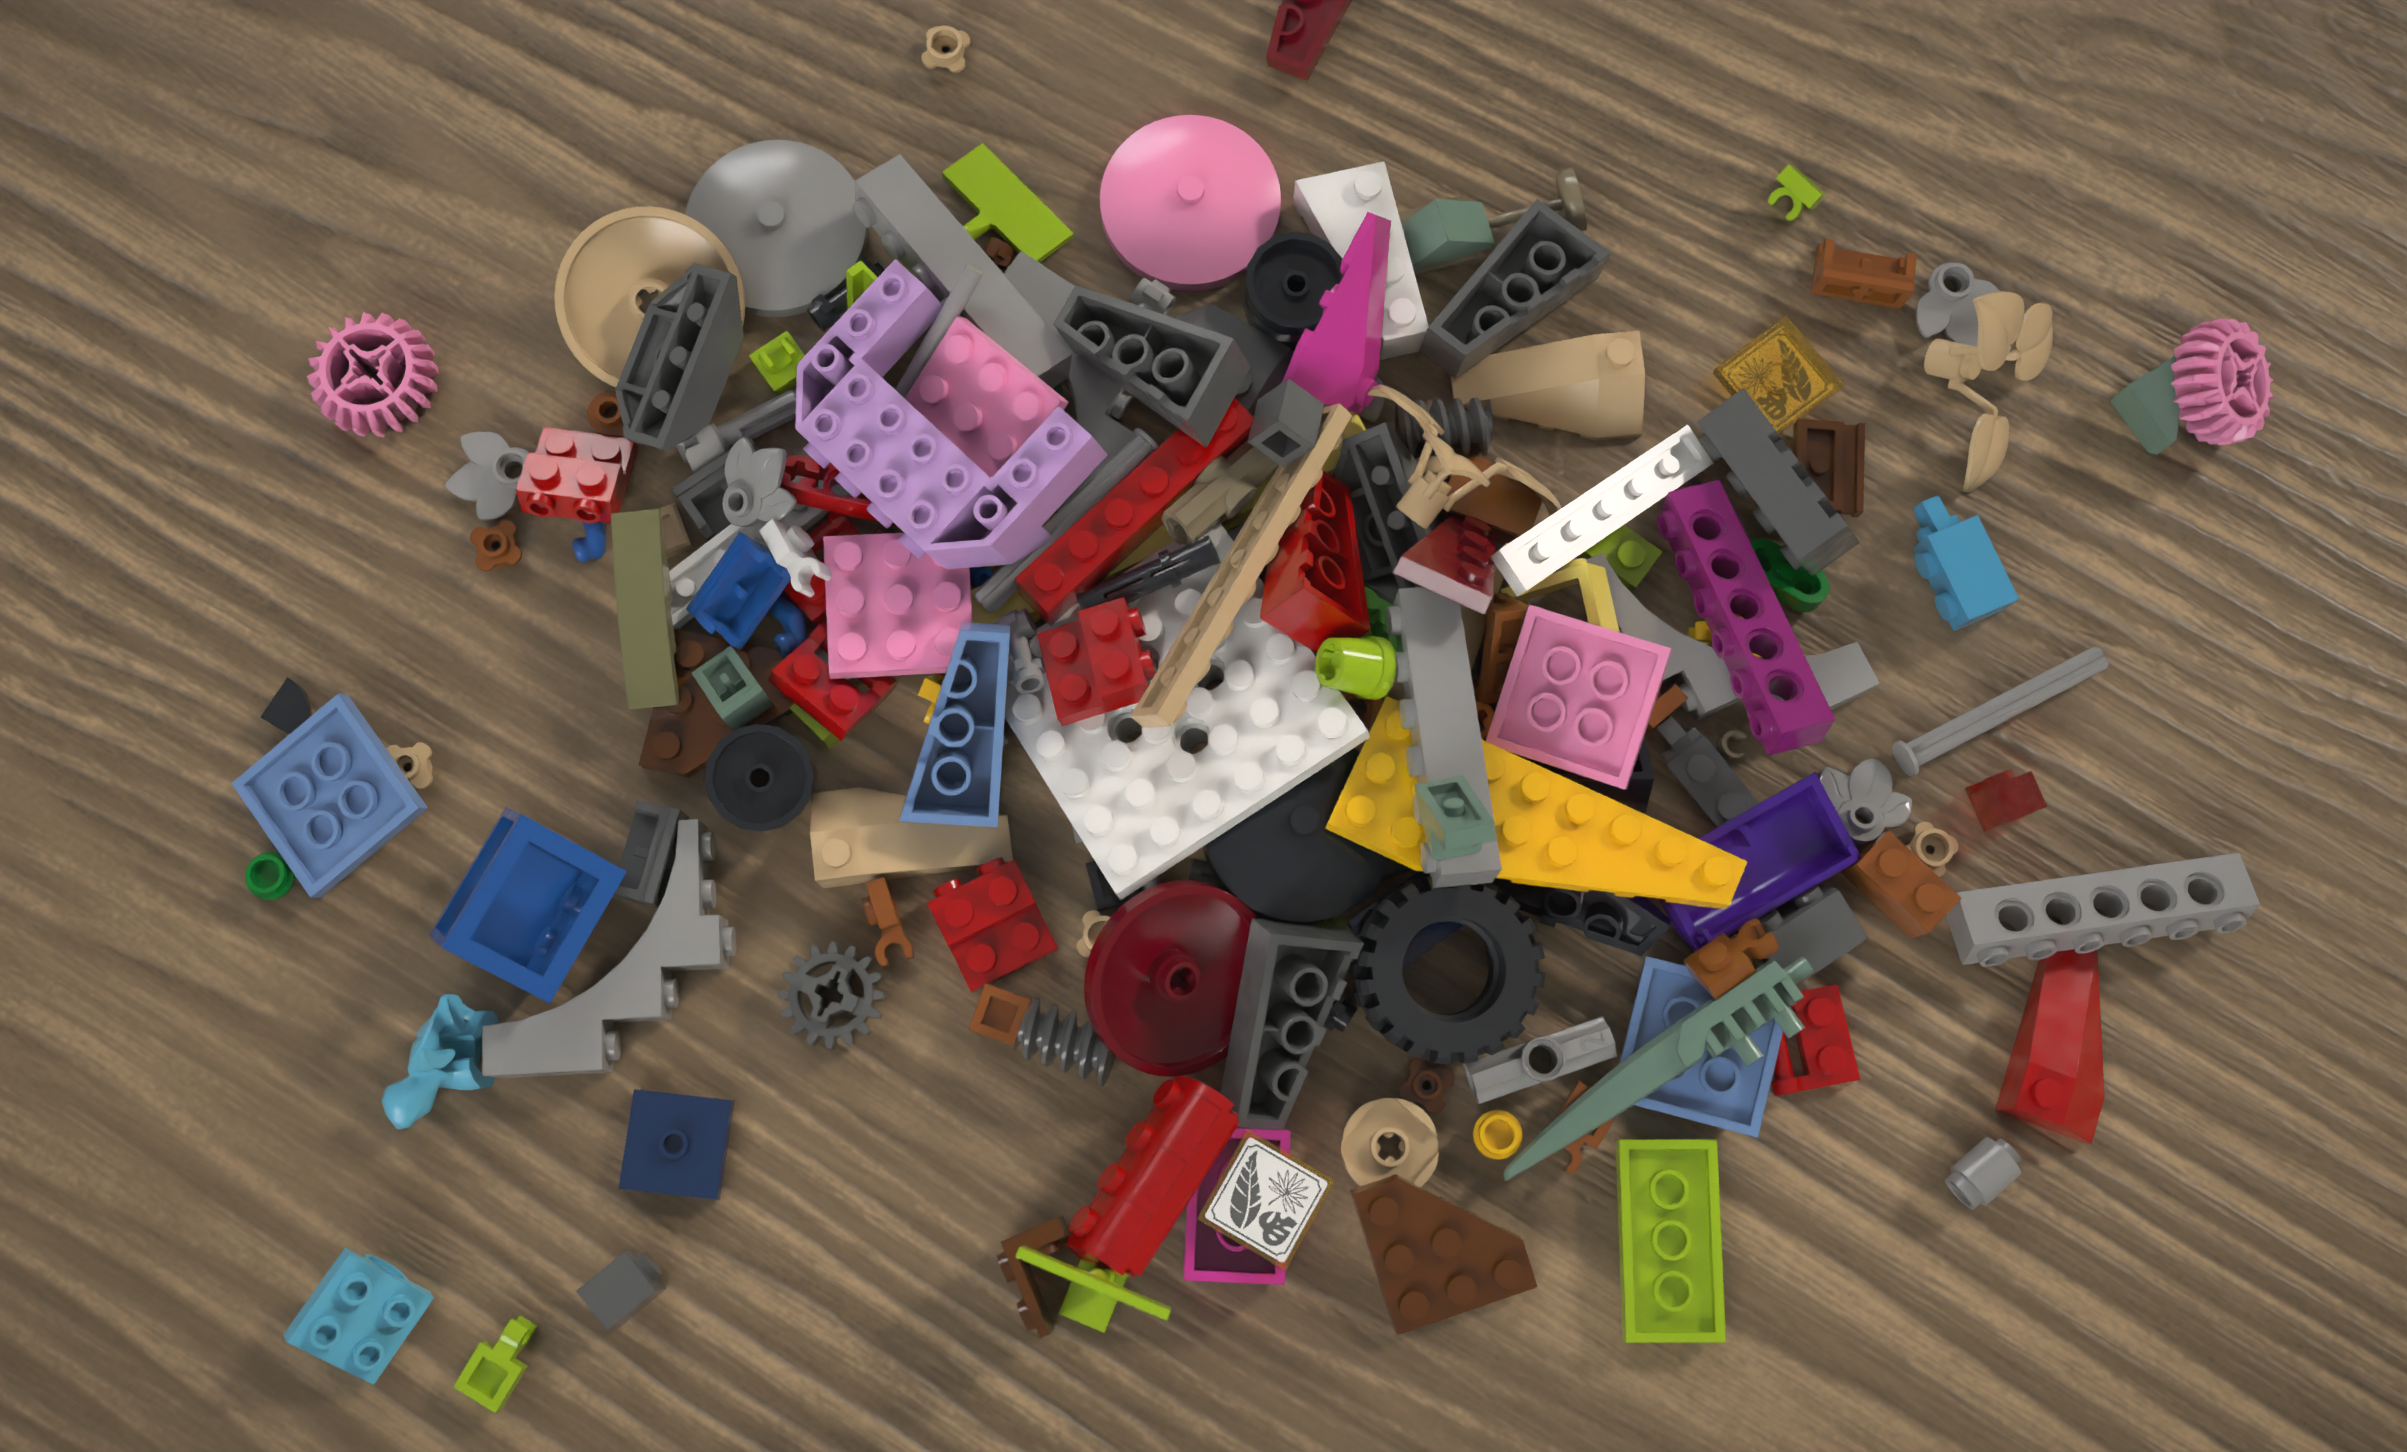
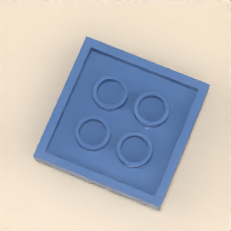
M345 694L334 696L231 783L310 898H319L325 895L428 809L349 695Z
M1648 956L1645 957L1619 1064L1660 1033L1713 998L1691 975L1686 966ZM1773 1018L1763 1027L1749 1035L1764 1056L1748 1067L1733 1046L1714 1059L1704 1049L1700 1062L1634 1105L1758 1138L1783 1030Z

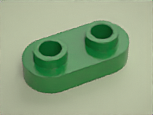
M1756 539L1750 542L1779 602L1798 612H1811L1819 607L1830 590L1829 581L1822 571L1813 577L1804 566L1795 571L1779 548L1782 546L1767 539Z

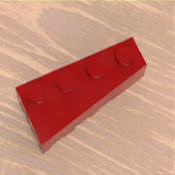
M1324 470L1319 482L1308 491L1300 505V515L1292 525L1287 527L1278 542L1279 550L1276 556L1267 564L1260 613L1261 620L1318 653L1320 646L1328 638H1360L1371 631L1350 488Z

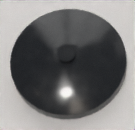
M1355 748L1351 749L1203 846L1208 865L1226 892L1241 900L1254 914L1262 918L1288 923L1314 924L1346 913L1363 901L1374 890L1384 876L1391 859L1325 829L1360 752Z

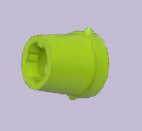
M1383 637L1328 638L1322 643L1316 656L1315 671L1319 682L1325 687L1354 694L1359 699L1379 700L1386 696L1396 676L1397 660L1395 650L1391 642Z

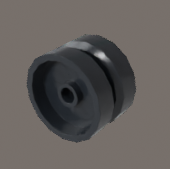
M1289 232L1273 236L1257 248L1248 263L1244 297V310L1248 324L1295 351L1305 328L1314 332L1323 312L1319 302L1325 291H1330L1336 284L1341 282L1344 276L1340 270L1342 257L1330 243L1313 234Z
M754 724L735 729L718 742L708 758L704 781L709 801L722 818L741 829L764 832L784 827L802 813L812 796L814 773L809 754L796 737L779 727ZM763 769L769 773L770 779L766 786L759 788L751 783L750 779L753 777L754 770Z

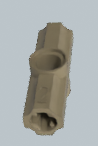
M1248 440L1227 458L1222 455L1217 457L1199 475L1194 486L1164 511L1161 520L1167 528V533L1178 544L1189 545L1199 541L1202 536L1208 533L1224 517L1231 519L1239 514L1255 496L1258 488L1275 473L1279 464L1248 443Z

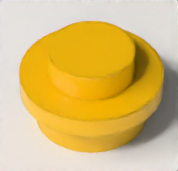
M1492 1110L1484 1113L1477 1119L1473 1128V1141L1478 1151L1484 1156L1495 1160L1505 1159L1512 1156L1519 1149L1522 1142V1129L1518 1120L1512 1114L1503 1110Z

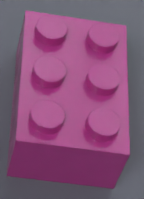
M1236 1128L1187 1204L1183 1280L1285 1285L1286 1260L1285 1262L1276 1260L1208 1220L1205 1214L1248 1138L1257 1140L1290 1160L1291 1131Z

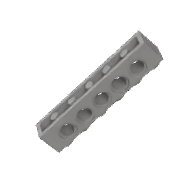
M2240 853L1957 892L1962 899L1950 910L1946 918L1962 965L1980 963L1983 967H1991L2002 964L2009 958L2027 956L2030 960H2040L2050 957L2058 951L2074 949L2076 953H2089L2100 949L2104 945L2121 942L2123 946L2132 947L2141 945L2151 938L2169 936L2172 940H2181L2191 937L2199 931L2216 929L2218 933H2229L2243 928L2247 924L2246 921L2259 907L2260 902ZM2190 896L2196 897L2202 904L2195 902ZM2142 902L2152 905L2156 911L2150 910ZM2095 908L2104 911L2110 918L2100 915ZM2047 915L2058 918L2063 925L2053 922ZM2000 922L2009 923L2015 928L2016 932L2007 930Z

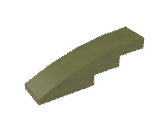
M661 509L612 513L611 529L616 605L628 709L677 705L680 702L674 654L677 650L670 607L673 603Z

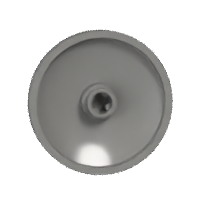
M766 140L751 143L735 149L720 158L697 182L685 215L707 227L728 249L734 258L743 281L746 303L745 312L763 317H788L805 313L813 305L812 300L820 294L827 300L847 286L846 270L864 258L868 244L869 227H865L860 222L853 209L855 181L837 160L824 151L790 140Z

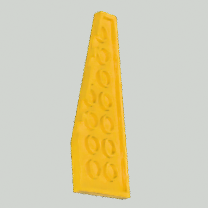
M1386 696L1369 732L1370 738L1365 741L1325 829L1413 870L1423 871L1420 848L1421 843H1426V836L1423 824L1417 825L1413 808L1414 785L1418 784L1417 776L1410 777L1406 760L1407 747L1412 746L1410 729L1402 728L1399 710L1400 702ZM1482 740L1502 868L1496 878L1511 880V883L1588 892L1589 890L1615 893L1614 896L1630 898L1643 896L1666 899L1665 902L1717 909H1726L1731 904L1747 864L1746 860Z

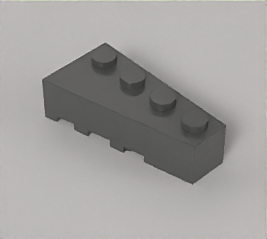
M1537 199L1429 325L1419 352L1456 379L1597 280L1611 253Z
M1075 285L1053 323L1076 355L1205 448L1210 443L1251 368L1235 339L1078 285Z
M1744 388L1697 422L1706 434L1699 439L1700 443L1715 462L1723 457L1732 471L1725 475L1741 498L1749 493L1759 507L1752 511V513L1768 534L1775 529L1786 543L1779 549L1795 571L1804 566L1813 577L1860 543Z
M1252 918L1221 1087V1094L1234 1103L1231 1110L1239 1115L1237 1119L1240 1123L1237 1127L1269 1130L1284 1129L1308 1071L1305 1069L1315 1045L1320 1046L1327 1030L1324 1027V1023L1334 1000L1339 1001L1347 984L1344 977L1352 959L1358 958L1364 945L1361 940L1342 927Z

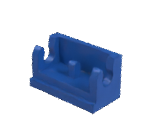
M739 532L688 604L686 610L693 614L701 626L709 633L713 634L716 630L731 646L741 650L789 583L791 577L787 568L776 563L769 548Z

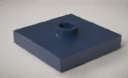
M634 1089L619 1189L720 1200L734 1101Z

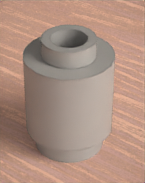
M1985 1137L1950 1168L1952 1174L1945 1179V1183L1950 1191L1969 1209L1974 1210L1980 1204L1987 1206L2021 1175V1170L2017 1165L2021 1158L2005 1140L1999 1138L1995 1142Z

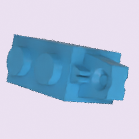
M1938 495L1922 501L1914 507L1913 511L1921 528L1916 531L1919 543L1913 548L1915 552V565L1919 574L1924 579H1928L1936 595V609L1943 620L1949 621L1953 631L1999 613L2019 600L1978 515L1960 521L1957 515H1949Z

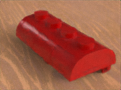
M1174 1076L1160 1085L1153 1096V1103L1155 1105L1146 1119L1138 1122L1129 1131L1125 1140L1127 1148L1117 1163L1110 1164L1100 1175L1097 1182L1098 1192L1090 1204L1080 1208L1071 1219L1069 1224V1231L1071 1233L1065 1240L1064 1245L1082 1261L1121 1276L1125 1273L1131 1278L1135 1276L1141 1277L1236 1130L1240 1121L1237 1119L1239 1115L1231 1110L1234 1103L1208 1085L1192 1078Z

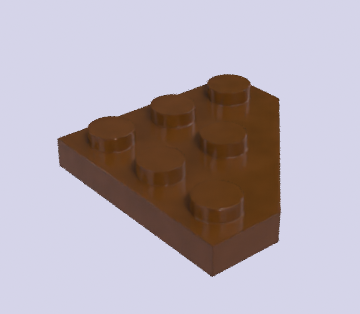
M674 629L677 650L674 654L680 702L677 705L653 707L638 765L644 769L689 778L705 768L704 765L707 764L708 758L718 742L733 732L717 713L692 675L693 671L725 650L730 644L723 638ZM745 643L741 650L733 647L774 703L772 707L744 727L754 724L769 725L784 715L792 714L793 711L790 707L794 702L768 681L771 671L785 658L780 656L776 649Z
M1397 1174L1350 1190L1391 1323L1397 1335L1537 1288L1524 1242L1518 1235L1478 1217L1475 1213L1441 1196L1438 1197L1416 1186L1413 1182Z

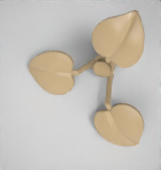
M1997 291L1979 296L1972 300L1978 318L1977 346L1935 339L1926 352L1924 360L1925 372L1928 375L1950 379L1948 383L1949 389L1959 391L1986 412L1978 418L1972 433L1966 475L1961 492L1969 493L1975 490L1994 475L2002 464L2009 440L2008 419L2004 416H1997V407L1966 386L1964 382L1968 379L1974 380L1979 375L1981 368L1986 371H1994L2004 361L2016 360V379L2028 381L2035 378L2045 367L2052 347L2053 312L2048 304H2034L2024 314L2023 299L2016 293ZM2016 341L2017 349L2010 351V345Z
M1377 385L1372 387L1367 393L1370 396H1379L1395 401L1400 407L1414 416L1424 430L1422 437L1426 442L1415 472L1408 480L1412 485L1396 505L1401 512L1424 529L1429 527L1442 508L1448 512L1455 502L1482 484L1487 488L1491 484L1488 479L1496 474L1520 481L1533 489L1546 506L1549 516L1561 509L1559 501L1548 488L1516 465L1497 457L1494 460L1495 464L1481 472L1470 460L1462 455L1455 454L1446 442L1437 437L1438 433L1442 436L1445 432L1422 407L1401 392L1385 385ZM1433 449L1442 465V469L1437 475L1428 471L1423 478V473ZM1448 475H1462L1472 479L1447 496L1452 487L1444 482Z

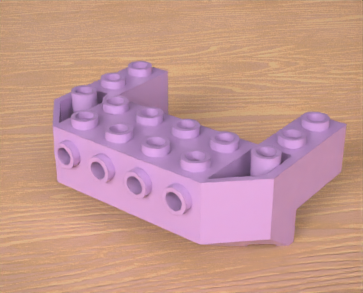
M895 259L797 364L795 429L808 441L803 450L823 468L832 463L840 471L834 479L854 498H857L862 492L872 501L866 510L887 529L894 522L904 532L898 540L918 559L927 553L945 569L1013 564L1042 547L1052 538L1042 525L1108 454L1091 434L1058 406L992 478L981 470L882 378L930 327L943 307L931 291Z

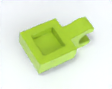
M519 1316L517 1320L512 1318L503 1330L496 1345L487 1340L479 1343L453 1388L494 1413L502 1411L528 1365L519 1361L516 1357L531 1339L537 1325L522 1316Z

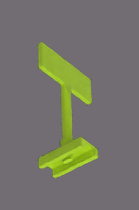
M983 143L942 171V178L978 213L975 218L963 226L974 240L978 239L988 230H995L1018 254L1022 251L1040 263L1073 239L1074 233ZM861 260L846 270L847 310L878 278Z
M1020 1246L1015 1256L1071 1280L1072 1282L1058 1314L1103 1333L1106 1331L1117 1301L1126 1303L1166 1321L1171 1312V1307L1124 1288L1123 1286L1128 1277L1125 1273L1121 1276L1080 1260L1076 1268L1026 1246Z

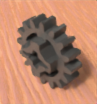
M830 942L828 953L823 954L816 945L810 946L812 958L806 961L796 955L793 958L796 966L799 968L796 974L791 972H783L782 977L791 983L790 990L778 992L779 998L790 1002V1006L780 1012L781 1016L785 1019L796 1018L797 1021L793 1024L790 1031L795 1035H799L808 1030L807 1043L815 1046L821 1037H825L826 1048L835 1050L837 1039L842 1037L843 1041L851 1047L855 1045L854 1032L859 1030L867 1036L872 1033L866 1023L869 1017L882 1019L883 1014L875 1009L874 1005L875 1002L887 1000V994L875 990V985L883 981L884 977L880 972L869 974L868 970L872 967L874 961L869 956H866L857 962L858 949L852 945L848 947L844 955L840 954L839 944L836 942ZM835 964L832 965L830 972L817 978L809 976L816 969L824 965ZM855 971L861 978L864 986V999L856 996L852 986ZM838 983L837 991L843 994V1000L840 1004L831 1002L829 1007L826 1008L828 1001L822 997V993L825 988L833 990ZM801 992L809 996L813 1006L810 1020L802 1007ZM848 1013L856 1015L849 1023L841 1027L830 1028V1026H833L836 1018Z

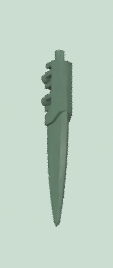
M1801 956L1785 968H1782L1775 960L1770 959L1756 968L1754 974L1716 1000L1714 998L1710 999L1660 1033L1594 1084L1549 1124L1506 1167L1503 1173L1505 1181L1592 1132L1701 1061L1704 1049L1714 1059L1733 1046L1748 1067L1764 1056L1749 1036L1752 1032L1757 1031L1773 1018L1788 1038L1803 1030L1805 1027L1791 1009V1006L1797 1004L1804 997L1796 984L1814 973L1805 957Z

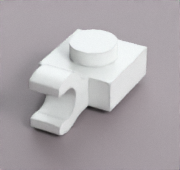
M772 518L759 530L776 563L787 568L791 577L792 587L796 591L812 597L815 593L810 586V581L814 574L826 581L832 578L830 568L818 561L811 549L814 546L813 540L799 526L793 525L789 527Z

